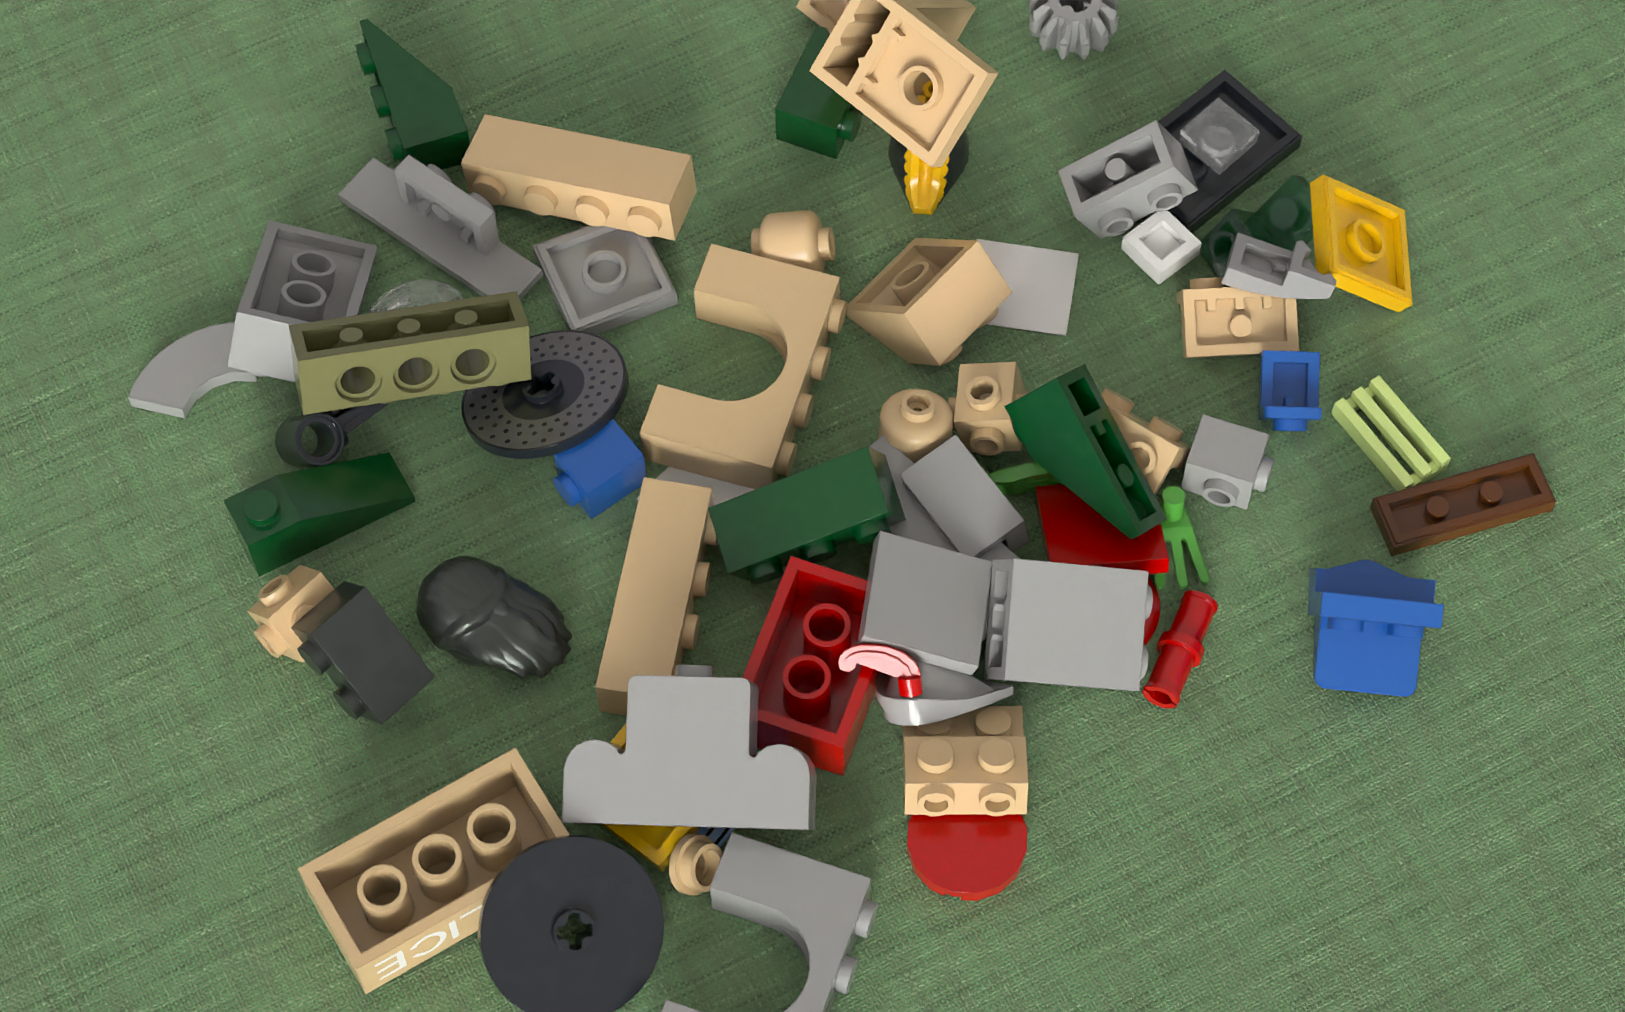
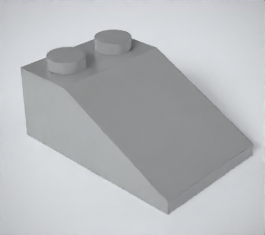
M269 220L236 313L227 367L244 370L255 376H269L295 382L289 325L361 315L378 246Z

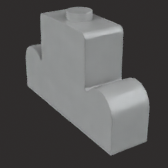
M676 665V676L636 675L630 678L627 698L626 750L618 744L596 739L583 741L572 749L566 758L564 766L562 822L815 830L817 785L815 766L808 755L791 746L782 744L771 745L757 753L759 690L754 682L745 678L713 677V666Z

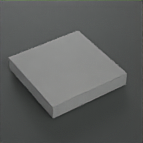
M587 225L533 245L534 257L539 267L543 270V276L568 330L584 331L598 335L678 305L677 293L650 237L606 226Z
M880 531L873 543L858 644H885L904 651L914 660L972 675L979 666L993 562Z

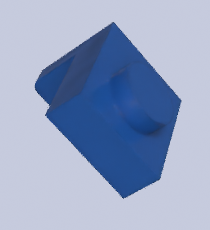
M1260 351L1258 420H1273V431L1304 432L1307 431V421L1322 419V408L1318 407L1320 352Z

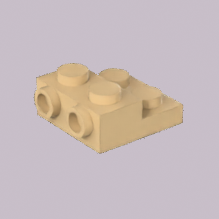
M984 706L943 721L916 726L903 725L905 815L987 814L1003 816L1006 814H1027L1028 766L1022 706Z

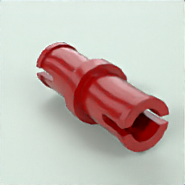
M1190 590L1184 593L1170 630L1163 632L1158 640L1156 649L1159 656L1142 693L1149 702L1159 707L1168 709L1177 707L1192 667L1200 665L1204 656L1205 649L1202 642L1211 620L1218 610V604L1212 597L1200 591Z

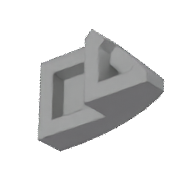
M1237 233L1230 250L1221 284L1244 291L1281 298L1327 299L1332 295L1336 286V280L1331 274L1324 275L1319 273L1308 260L1311 249L1303 240L1297 241L1293 251Z

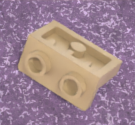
M1220 277L1189 280L1190 289H1183L1176 293V303L1181 305L1183 359L1260 355L1262 350L1299 351L1296 299L1274 297L1234 287H1224V284H1221L1223 278Z

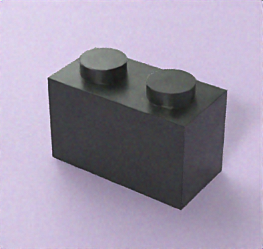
M346 581L342 582L291 627L302 641V644L297 648L301 657L319 675H322L324 672L328 674L338 687L333 692L335 700L355 720L363 717L382 725L435 678L364 586Z

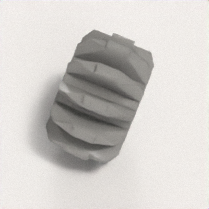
M1029 0L1028 12L1030 13L1029 30L1031 31V36L1040 38L1039 44L1041 45L1042 52L1057 48L1061 61L1069 52H1076L1085 61L1090 49L1103 52L1104 48L1108 45V38L1113 37L1117 31L1119 20L1117 16L1118 0Z

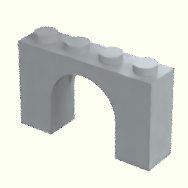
M731 832L710 886L712 909L774 929L788 937L799 948L808 965L809 975L799 997L783 1012H830L837 991L847 994L851 987L858 964V958L850 956L857 936L868 938L877 914L878 903L871 901V878ZM666 1000L661 1012L701 1011Z

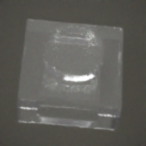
M1217 98L1181 129L1179 142L1220 175L1257 143L1259 130L1220 98Z

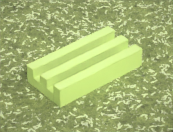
M1380 375L1370 380L1369 386L1365 389L1361 386L1354 390L1349 399L1345 400L1343 397L1334 403L1331 414L1396 491L1424 484L1448 468L1451 459ZM1361 409L1381 432V437L1412 468L1413 474H1408L1355 411Z

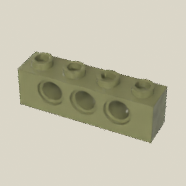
M517 291L289 325L294 379L303 415L327 411L334 412L339 409L378 403L386 404L403 399L435 394L444 395L455 391L487 386H502L512 382L531 380L529 325Z

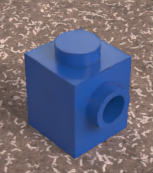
M614 419L585 442L566 451L554 454L557 476L553 478V482L557 491L569 506L573 507L579 504L591 520L642 486L643 478L646 477L644 455Z

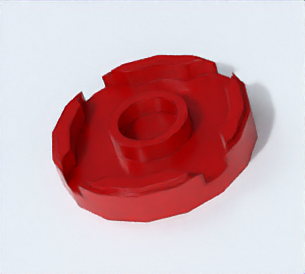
M987 814L912 815L908 822L907 855L914 873L930 890L943 896L948 894L953 897H961V900L978 901L998 894L1016 879L1026 856L1027 826L1022 814H1006L1003 816Z

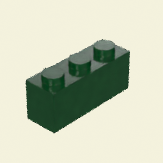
M869 446L708 508L727 573L747 581L750 580L751 584L754 585L770 582L783 576V567L787 566L791 556L811 563H819L837 555V546L856 540L858 544L874 542L880 531L891 533L889 526L906 520L886 456Z

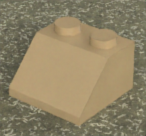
M914 238L847 305L846 315L906 362L940 366L957 357L962 350V343L976 329L987 325L997 316L999 312L998 307L1011 295L1012 291L978 240Z

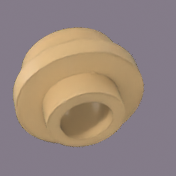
M691 833L684 836L676 844L669 858V876L674 888L678 892L687 895H698L702 892L710 891L711 883L723 855L721 848L705 835Z

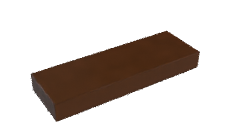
M1531 453L1375 497L1372 499L1370 509L1392 557L1553 511L1556 499L1535 454Z

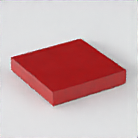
M1064 484L1035 487V503L1047 562L1149 571L1148 574L1168 573L1169 556L1161 523L1131 540Z

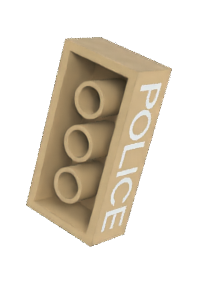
M515 747L299 867L298 871L309 897L363 991L367 994L478 931L483 900L500 870L513 857L529 846L553 837L569 836V833Z

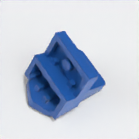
M1358 560L1328 569L1309 568L1308 615L1315 616L1313 680L1315 683L1325 689L1400 697L1412 695L1417 685L1421 639L1424 638V628L1442 629L1444 604L1434 603L1436 580L1406 577L1371 560Z

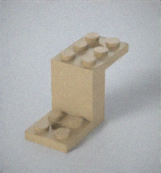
M800 0L796 8L819 26L827 28L830 33L809 71L930 167L943 166L998 75L996 70L957 41L977 7L967 0ZM932 80L933 94L930 100L924 104L916 96L918 94L922 95L924 84Z

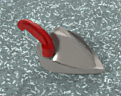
M861 643L853 645L840 654L838 661L839 668L846 672L852 671L856 663L882 672L874 682L876 698L883 708L884 718L889 723L916 726L943 721L1014 695L1013 686L976 679L969 674L917 661L904 651L885 644Z

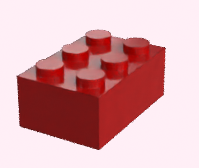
M790 557L742 678L754 682L759 690L757 748L763 750L767 746L777 744L791 746L808 755L815 767L844 776L875 695L874 682L882 673L858 663L849 672L841 670L838 665L840 654L845 649L858 644L868 580L796 557Z

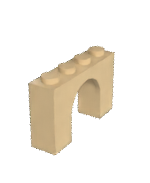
M711 244L694 288L696 318L746 331L764 338L779 351L785 361V366L779 377L769 388L753 397L736 401L716 400L658 384L640 430L641 449L644 460L747 488L758 489L778 481L780 475L788 477L792 471L797 453V444L792 443L797 427L806 428L810 420L814 395H810L809 392L814 379L822 381L825 377L831 355V348L826 347L831 332L839 334L842 329L847 311V301L840 300V277Z

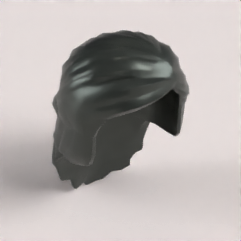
M457 556L440 563L421 583L418 591V604L415 610L420 626L425 630L427 636L437 649L447 650L456 659L467 665L482 666L488 664L514 674L521 680H524L528 675H536L541 679L548 675L554 667L563 664L566 656L571 651L568 642L573 636L565 627V617L552 599L532 589L526 582L508 575L503 567L472 556Z

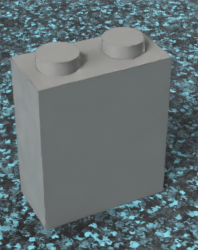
M1015 558L993 559L984 679L1140 691V680L1145 676L1148 667V651L1143 644L1145 620L1151 613L1153 604L1152 590L1148 585L1149 571Z

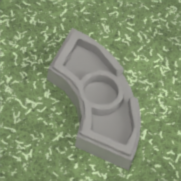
M235 322L199 329L183 336L163 349L148 363L135 381L128 396L130 405L136 408L186 418L196 400L212 388L233 381L257 382L259 376L252 375L244 370L227 367Z

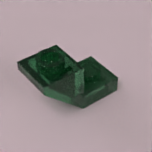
M1292 175L1256 212L1231 209L1200 241V254L1216 276L1223 278L1230 250L1237 233L1293 251L1297 241L1303 240L1307 245L1313 239L1310 184L1303 176Z

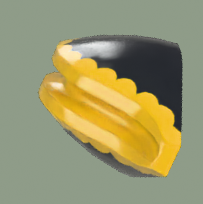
M932 80L924 84L922 95L918 94L916 96L924 104L930 100L933 94ZM965 129L941 167H930L891 136L888 147L890 164L913 214L932 215L963 172L969 157V142Z

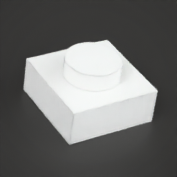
M1167 210L1154 213L1126 234L1122 239L1121 249L1159 285L1200 254L1201 242Z

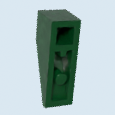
M1085 364L1004 406L1012 420V427L1017 438L1024 443L1031 458L1129 539L1132 540L1167 519Z
M390 452L275 475L223 500L234 531L259 577L416 502L412 491Z

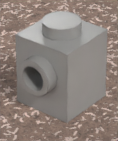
M1203 414L1186 462L1181 489L1201 495L1207 501L1217 506H1237L1247 509L1253 490L1265 492L1275 459L1264 456L1269 434Z

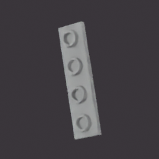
M408 155L393 171L373 157L338 193V198L341 202L481 296L517 291L521 300L543 276L541 268L499 241L495 218L496 213L492 205L481 195L474 192L467 194L452 184L447 174L435 165L429 164L425 166Z

